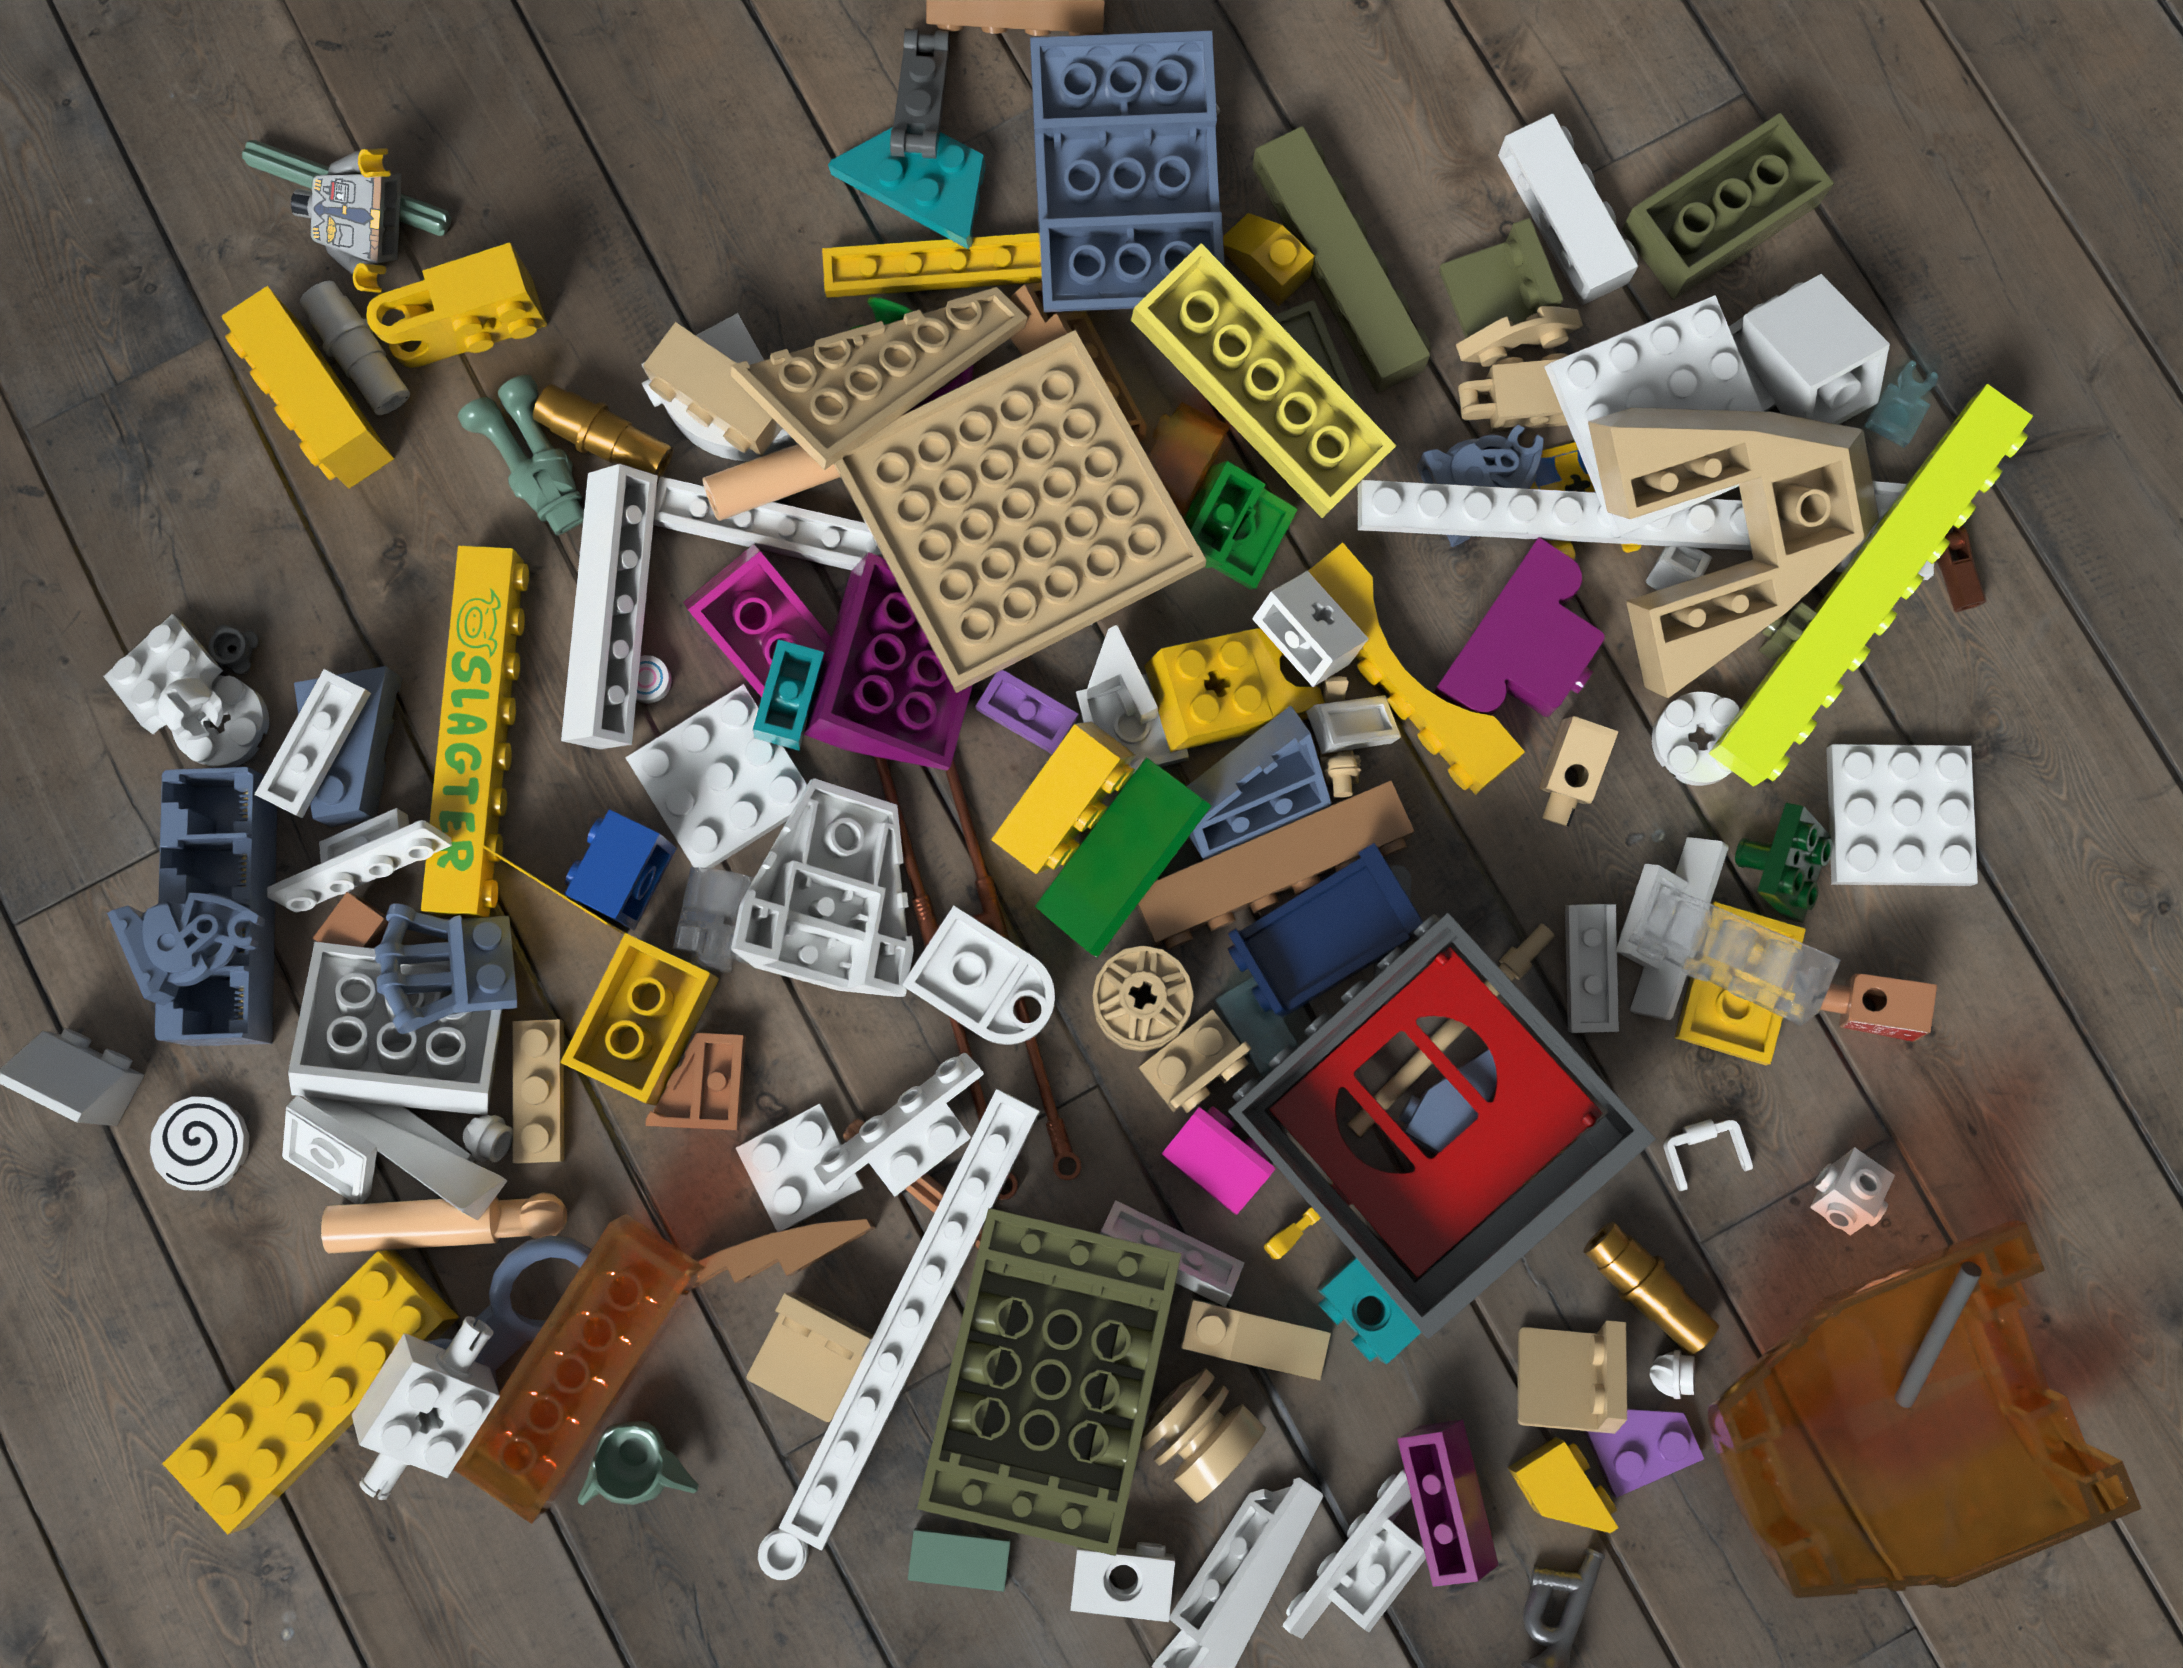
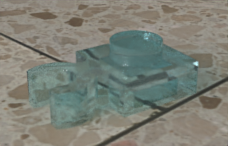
M1913 360L1899 373L1898 386L1890 383L1884 389L1878 403L1864 427L1903 448L1911 442L1931 405L1920 399V397L1926 395L1936 385L1938 380V374L1932 372L1924 383H1917L1912 377V371L1917 364Z

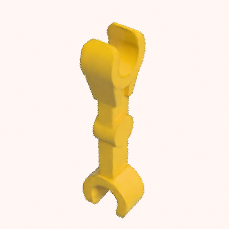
M1312 1207L1302 1214L1303 1217L1296 1224L1292 1223L1285 1229L1283 1228L1264 1245L1265 1251L1272 1259H1280L1304 1234L1302 1231L1309 1225L1315 1224L1321 1218Z

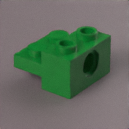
M1229 461L1210 466L1183 520L1206 558L1205 568L1213 567L1252 590L1257 588L1298 509L1264 489L1265 483Z

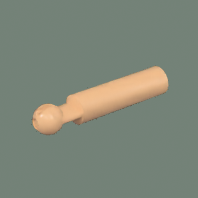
M799 444L703 477L702 480L711 508L718 521L840 478V475L834 464L824 470Z
M544 1192L532 1195L526 1199L499 1200L496 1196L479 1220L466 1215L444 1199L327 1206L323 1212L321 1236L324 1249L328 1254L497 1243L500 1238L530 1236L533 1239L559 1234L567 1222V1209L562 1200L554 1194Z

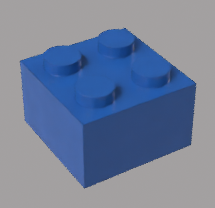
M609 809L604 819L599 817L591 827L587 838L590 846L583 860H576L568 871L565 879V885L568 888L564 895L611 920L635 930L677 848L661 834Z

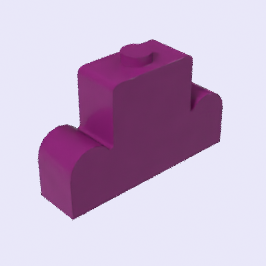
M1538 537L1433 694L1450 704L1468 711L1492 716L1503 703L1507 692L1544 717H1549L1556 711L1570 690L1579 694L1593 673L1586 666L1605 639L1602 631L1565 608L1582 583V572L1579 565L1572 558Z

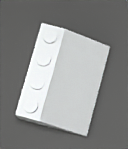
M314 942L288 1070L291 1095L477 1115L488 1114L503 1009L453 1013L412 1032L400 1034L393 1023V1019L396 1016L385 996L377 991V977L381 975V964L375 961V949ZM449 961L401 965V973L404 975L450 972ZM452 991L406 995L413 1008H420L452 994Z

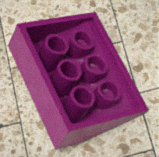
M870 552L865 555L850 573L803 735L850 752L948 770L953 760L972 685L957 693L955 692L885 559Z

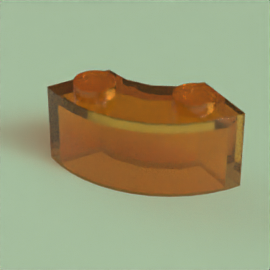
M1183 402L1179 404L1172 416L1166 413L1161 416L1153 433V438L1157 439L1148 456L1182 518L1187 512L1210 466H1213L1230 425Z

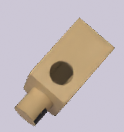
M1575 716L1561 720L1539 787L1540 790L1551 793L1542 819L1569 827L1577 803H1592L1619 731ZM1568 767L1574 768L1578 774V781L1575 786H1570L1565 780V773Z

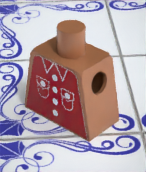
M1854 974L1846 981L1845 986L1820 982L1817 989L1815 1009L1841 1013L1840 1027L1907 1041H1916L1931 1033L1937 985L1867 974ZM1863 997H1867L1873 1002L1875 1006L1874 1012L1864 1006Z

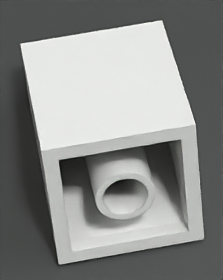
M1820 274L1805 283L1795 284L1786 293L1766 304L1756 305L1745 314L1740 345L1770 396L1776 402V406L1781 414L1839 425L1878 403L1890 343Z

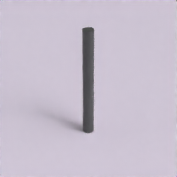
M1967 1261L1961 1265L1894 1396L1895 1401L1900 1406L1909 1408L1915 1403L1982 1274V1270L1977 1264Z

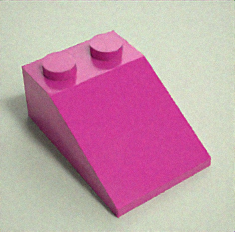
M754 544L683 601L691 615L761 697L778 639L823 651L825 661L831 636Z

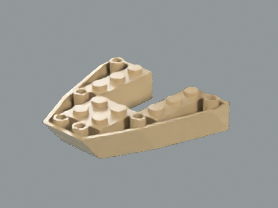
M1628 408L1588 421L1608 513L1633 519L1739 484L1753 559L1626 601L1644 686L1666 698L1674 695L1787 613L1867 537L1879 519L1863 429L1774 412Z

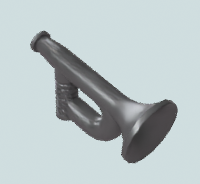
M1587 1548L1586 1552L1588 1554L1578 1573L1559 1572L1553 1569L1533 1567L1532 1588L1524 1606L1523 1622L1531 1638L1540 1645L1547 1646V1649L1535 1658L1522 1661L1521 1666L1523 1668H1570L1569 1659L1572 1644L1595 1586L1601 1560L1605 1559V1555ZM1552 1589L1570 1592L1558 1624L1552 1627L1546 1625L1543 1621V1613Z

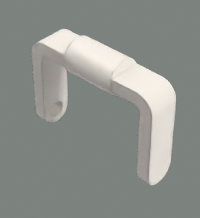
M1712 1119L1685 1126L1683 1127V1133L1665 1140L1663 1147L1679 1191L1687 1190L1688 1187L1675 1146L1685 1143L1692 1145L1717 1137V1133L1730 1131L1743 1170L1753 1169L1740 1125L1736 1121L1724 1120L1714 1123Z

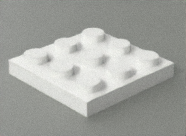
M744 684L625 757L699 875L707 872L785 823L807 786V783L783 746L754 738L753 726L759 707Z
M1832 744L1826 748L1829 833L1832 836L1833 844L1830 858L1831 885L1972 886L1978 884L1971 746Z

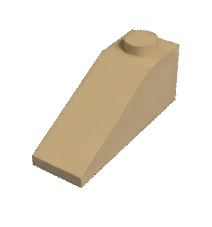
M1191 1298L1180 1346L1182 1349L1226 1360L1321 1380L1331 1333Z

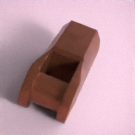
M1964 526L1960 528L1954 527L1953 532L1947 533L1944 537L1950 541V544L1936 561L1942 572L1954 612H1960L1978 607L1986 603L1987 600L1974 563L1967 530ZM1956 550L1959 560L1952 562L1949 551Z

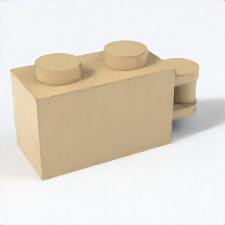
M1564 353L1551 354L1543 357L1541 361L1524 362L1519 357L1498 361L1496 365L1491 366L1485 380L1468 381L1458 386L1462 419H1490L1491 432L1512 430L1517 425L1525 429L1568 425L1544 368L1549 363L1568 355ZM1487 395L1488 403L1479 404L1478 396Z

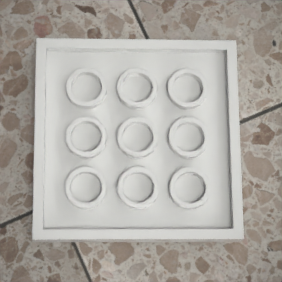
M1716 295L1551 362L1544 367L1598 499L1611 524L1610 528L1615 538L1739 487L1738 484L1633 519L1608 513L1588 421L1628 408L1763 411Z

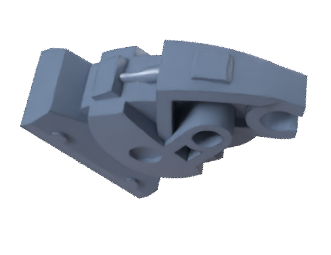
M1517 425L1512 429L1508 438L1499 435H1486L1477 439L1459 442L1451 447L1446 454L1438 449L1423 452L1417 464V469L1423 483L1530 489L1537 477L1536 471L1541 459L1544 438L1536 435L1532 442V447L1524 448L1519 445L1517 438L1521 436L1525 428ZM1447 535L1452 547L1471 538V536Z
M189 893L187 900H184V902L172 904L165 900L148 908L144 913L128 905L107 913L144 999L162 1006L176 998L179 986H190L199 983L216 970L225 966L232 959L237 948L256 949L259 941L252 937L243 938L242 929L251 922L263 927L265 919L254 911L231 901L225 895L214 893Z

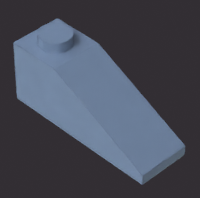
M1487 1048L1459 1067L1458 1070L1485 1100L1489 1101L1497 1087V1072L1493 1056L1489 1048ZM1444 1077L1423 1091L1419 1098L1411 1095L1398 1120L1405 1123L1402 1129L1413 1142L1437 1155L1477 1120L1478 1113Z

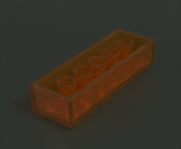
M624 1214L611 1221L499 1393V1399L453 1470L529 1523L535 1522L551 1507L706 1267L628 1214Z

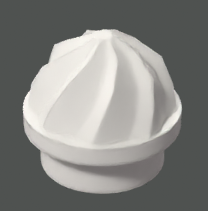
M483 1115L480 1118H474L463 1132L465 1148L472 1154L474 1159L481 1162L486 1160L498 1162L509 1150L513 1140V1129L505 1125L504 1119L497 1115Z
M1674 1350V1352L1658 1356L1650 1368V1378L1659 1391L1674 1397V1399H1681L1682 1395H1695V1356L1682 1355L1681 1350Z

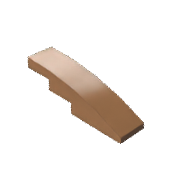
M861 1219L816 1223L770 1233L721 1250L674 1274L683 1290H692L727 1269L734 1283H743L778 1262L786 1276H793L874 1230L876 1227L872 1220Z

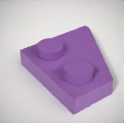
M1627 1408V1421L1615 1434L1584 1431L1610 1492L1616 1498L1704 1459L1689 1423L1682 1412Z

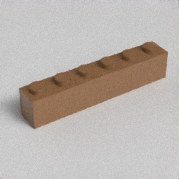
M1388 781L1155 881L1138 903L1137 908L1154 947L1165 944L1167 950H1171L1193 940L1190 932L1208 925L1210 932H1213L1235 922L1234 913L1251 907L1253 913H1257L1279 903L1276 895L1290 889H1294L1296 895L1302 894L1320 883V876L1334 870L1338 872L1361 858L1358 852L1373 843L1378 847L1384 858L1407 848L1404 840L1410 838L1414 833V829L1392 781Z

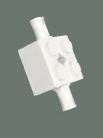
M467 1316L446 1350L404 1333L352 1413L359 1445L380 1453L359 1484L361 1489L374 1498L376 1492L380 1489L381 1491L377 1495L378 1499L386 1500L407 1465H413L448 1478L500 1397L490 1367L475 1362L484 1345L493 1335V1330L483 1321L478 1320L474 1327L475 1318Z

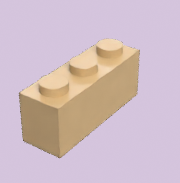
M675 322L643 364V368L651 380L649 387L668 402H672L676 398L688 406L686 412L701 425L709 427L713 423L725 431L723 435L725 440L738 450L745 453L750 448L762 457L783 428L730 376L731 365L736 364V362Z

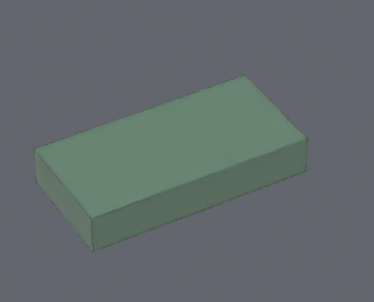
M915 1528L913 1531L908 1580L1004 1592L1011 1539Z

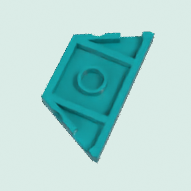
M892 128L829 162L828 167L832 176L966 249L971 247L973 243L972 227L974 215L978 214L980 203L979 187L983 184L986 168L983 154L940 132L937 159L923 158L922 153L906 152L905 157L891 156L890 140Z

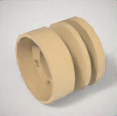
M1138 946L1123 949L1106 961L1096 976L1092 997L1096 1021L1106 1037L1124 1049L1145 1052L1160 1049L1179 1035L1190 1016L1194 995L1190 976L1179 960L1162 949ZM1143 986H1148L1151 988L1150 997L1155 999L1156 1002L1154 1005L1146 1003L1143 1009H1137L1134 1007L1135 998L1129 994L1132 990L1139 992Z
M1206 1368L1202 1369L1194 1377L1181 1382L1156 1407L1149 1416L1140 1442V1447L1146 1452L1161 1438L1166 1441L1154 1457V1461L1159 1466L1177 1454L1184 1459L1176 1470L1173 1480L1196 1503L1208 1496L1229 1476L1253 1449L1266 1430V1427L1243 1404L1237 1406L1225 1416L1218 1411L1229 1393V1390L1224 1385L1217 1388L1207 1398L1202 1395L1215 1378Z

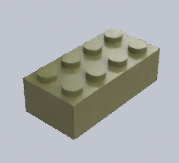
M1780 112L1633 207L1622 231L1672 299L1675 300L1818 207L1834 185V182Z

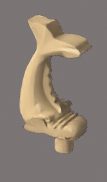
M1331 676L1322 682L1325 703L1345 701L1349 683L1347 677ZM1353 749L1322 754L1320 750L1319 763L1326 785H1333L1335 797L1352 796V784L1359 782L1361 759L1359 755H1354Z

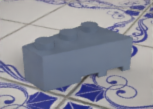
M387 666L337 675L366 689L371 694L310 804L312 818L329 827L368 821L377 817L387 764L384 761L389 734L393 732L395 721L392 719L396 694L400 692L403 679ZM319 678L294 683L298 715Z
M1291 705L1186 786L1212 805L1189 836L1203 861L1332 806L1311 733Z

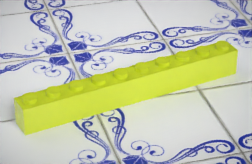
M1986 384L1969 400L1815 608L1816 616L1802 630V635L1795 642L1793 641L1787 650L1781 654L1709 751V755L1753 787L1767 778L1774 781L1790 762V758L1785 753L1795 741L1799 745L1802 744L1817 725V722L1812 719L1815 712L1821 705L1828 708L1844 688V685L1838 682L1847 669L1854 672L1866 659L1871 649L1865 646V644L1874 632L1879 636L1882 635L1894 621L1897 613L1892 610L1893 606L1900 597L1907 600L1921 584L1924 577L1918 574L1924 564L1927 561L1933 564L1946 550L1950 541L1944 537L1954 525L1956 528H1960L1974 512L1976 505L1971 500L1979 490L1985 493L1999 478L2003 470L1998 468L1997 465L2004 455L2011 458L2026 441L2029 435L2023 432L2033 415L1989 384Z

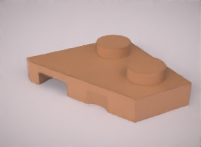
M696 1033L685 1051V1057L680 1066L674 1070L666 1084L667 1088L654 1110L648 1114L645 1126L740 1131L746 1036Z

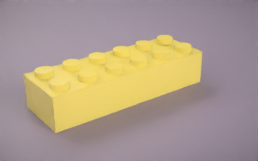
M1202 243L1134 307L1131 321L1321 518L1334 508L1396 447V444Z

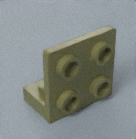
M1531 218L1513 223L1506 242L1442 263L1439 268L1440 276L1465 339L1506 316L1515 325L1525 322L1527 317L1537 313L1539 307H1560L1563 301Z

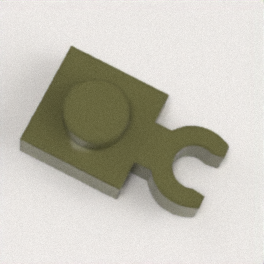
M1803 602L1796 604L1785 615L1762 630L1761 633L1768 638L1758 651L1774 661L1787 650L1793 641L1795 642L1802 635V630L1816 616L1817 612Z

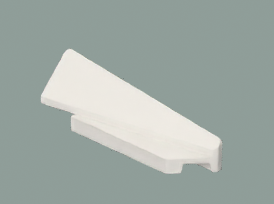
M303 1096L331 1117L376 1144L378 1152L455 1208L476 1220L480 1219L507 1182L502 1176L473 1163L475 1159L469 1152L405 1107Z
M1299 1477L1293 1479L1294 1483L1290 1487L1274 1492L1261 1489L1248 1494L1169 1616V1620L1182 1630L1151 1667L1235 1668L1323 1498V1494Z

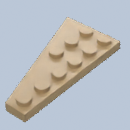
M995 287L947 301L946 307L922 314L921 310L906 313L903 320L884 325L882 321L821 338L815 340L814 346L791 353L787 349L771 353L770 359L751 365L747 361L731 365L730 376L826 470L1025 328L1028 317L1005 294Z

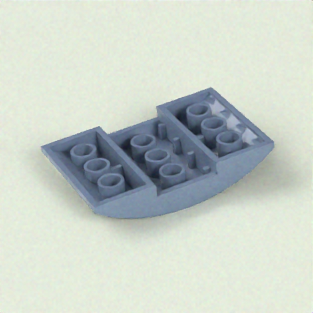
M1212 31L1031 37L1034 148L1044 312L1134 309L1144 297L1201 243L1224 266L1222 212H1220L1215 129L1217 113Z

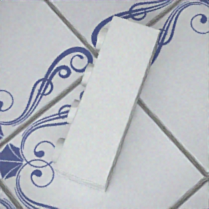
M1551 114L1506 135L1498 156L1580 305L1583 306L1629 284L1638 268L1637 253L1632 243L1627 239L1624 240L1618 231L1616 216L1610 204L1606 201L1602 202L1598 195L1591 169L1587 164H1581L1574 152V142L1569 130L1565 126L1560 127L1554 114Z

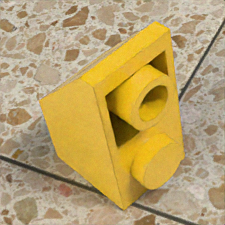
M1555 1437L1508 1467V1470L1533 1510L1541 1516L1612 1533L1619 1528L1611 1514L1617 1511L1614 1503L1601 1485L1594 1489L1584 1473L1590 1466L1574 1442L1567 1446L1565 1441Z

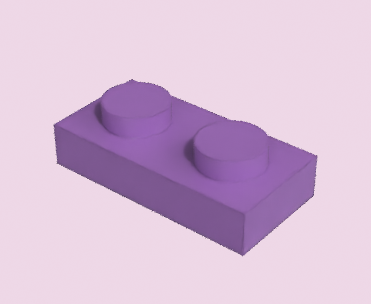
M1004 670L994 675L975 706L976 710L1050 754L1055 752L1079 718V714Z

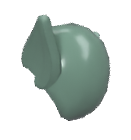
M645 1421L612 1424L603 1432L577 1500L579 1504L585 1505L595 1496L601 1494L605 1499L613 1503L634 1505L654 1500L661 1494L664 1487L694 1494L698 1491L699 1484L690 1476L679 1459L666 1449L665 1443L656 1427Z

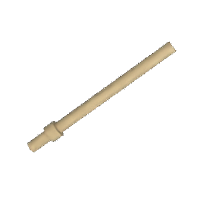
M1541 923L1517 949L1511 947L1499 960L1501 964L1499 968L1511 981L1514 978L1520 980L1532 968L1531 961L1555 937L1554 933ZM1488 980L1484 982L1496 997L1500 994ZM1449 1018L1430 1039L1444 1052L1468 1026ZM1419 1049L1373 1097L1387 1111L1432 1062ZM1362 1108L1346 1125L1358 1137H1361L1375 1121Z

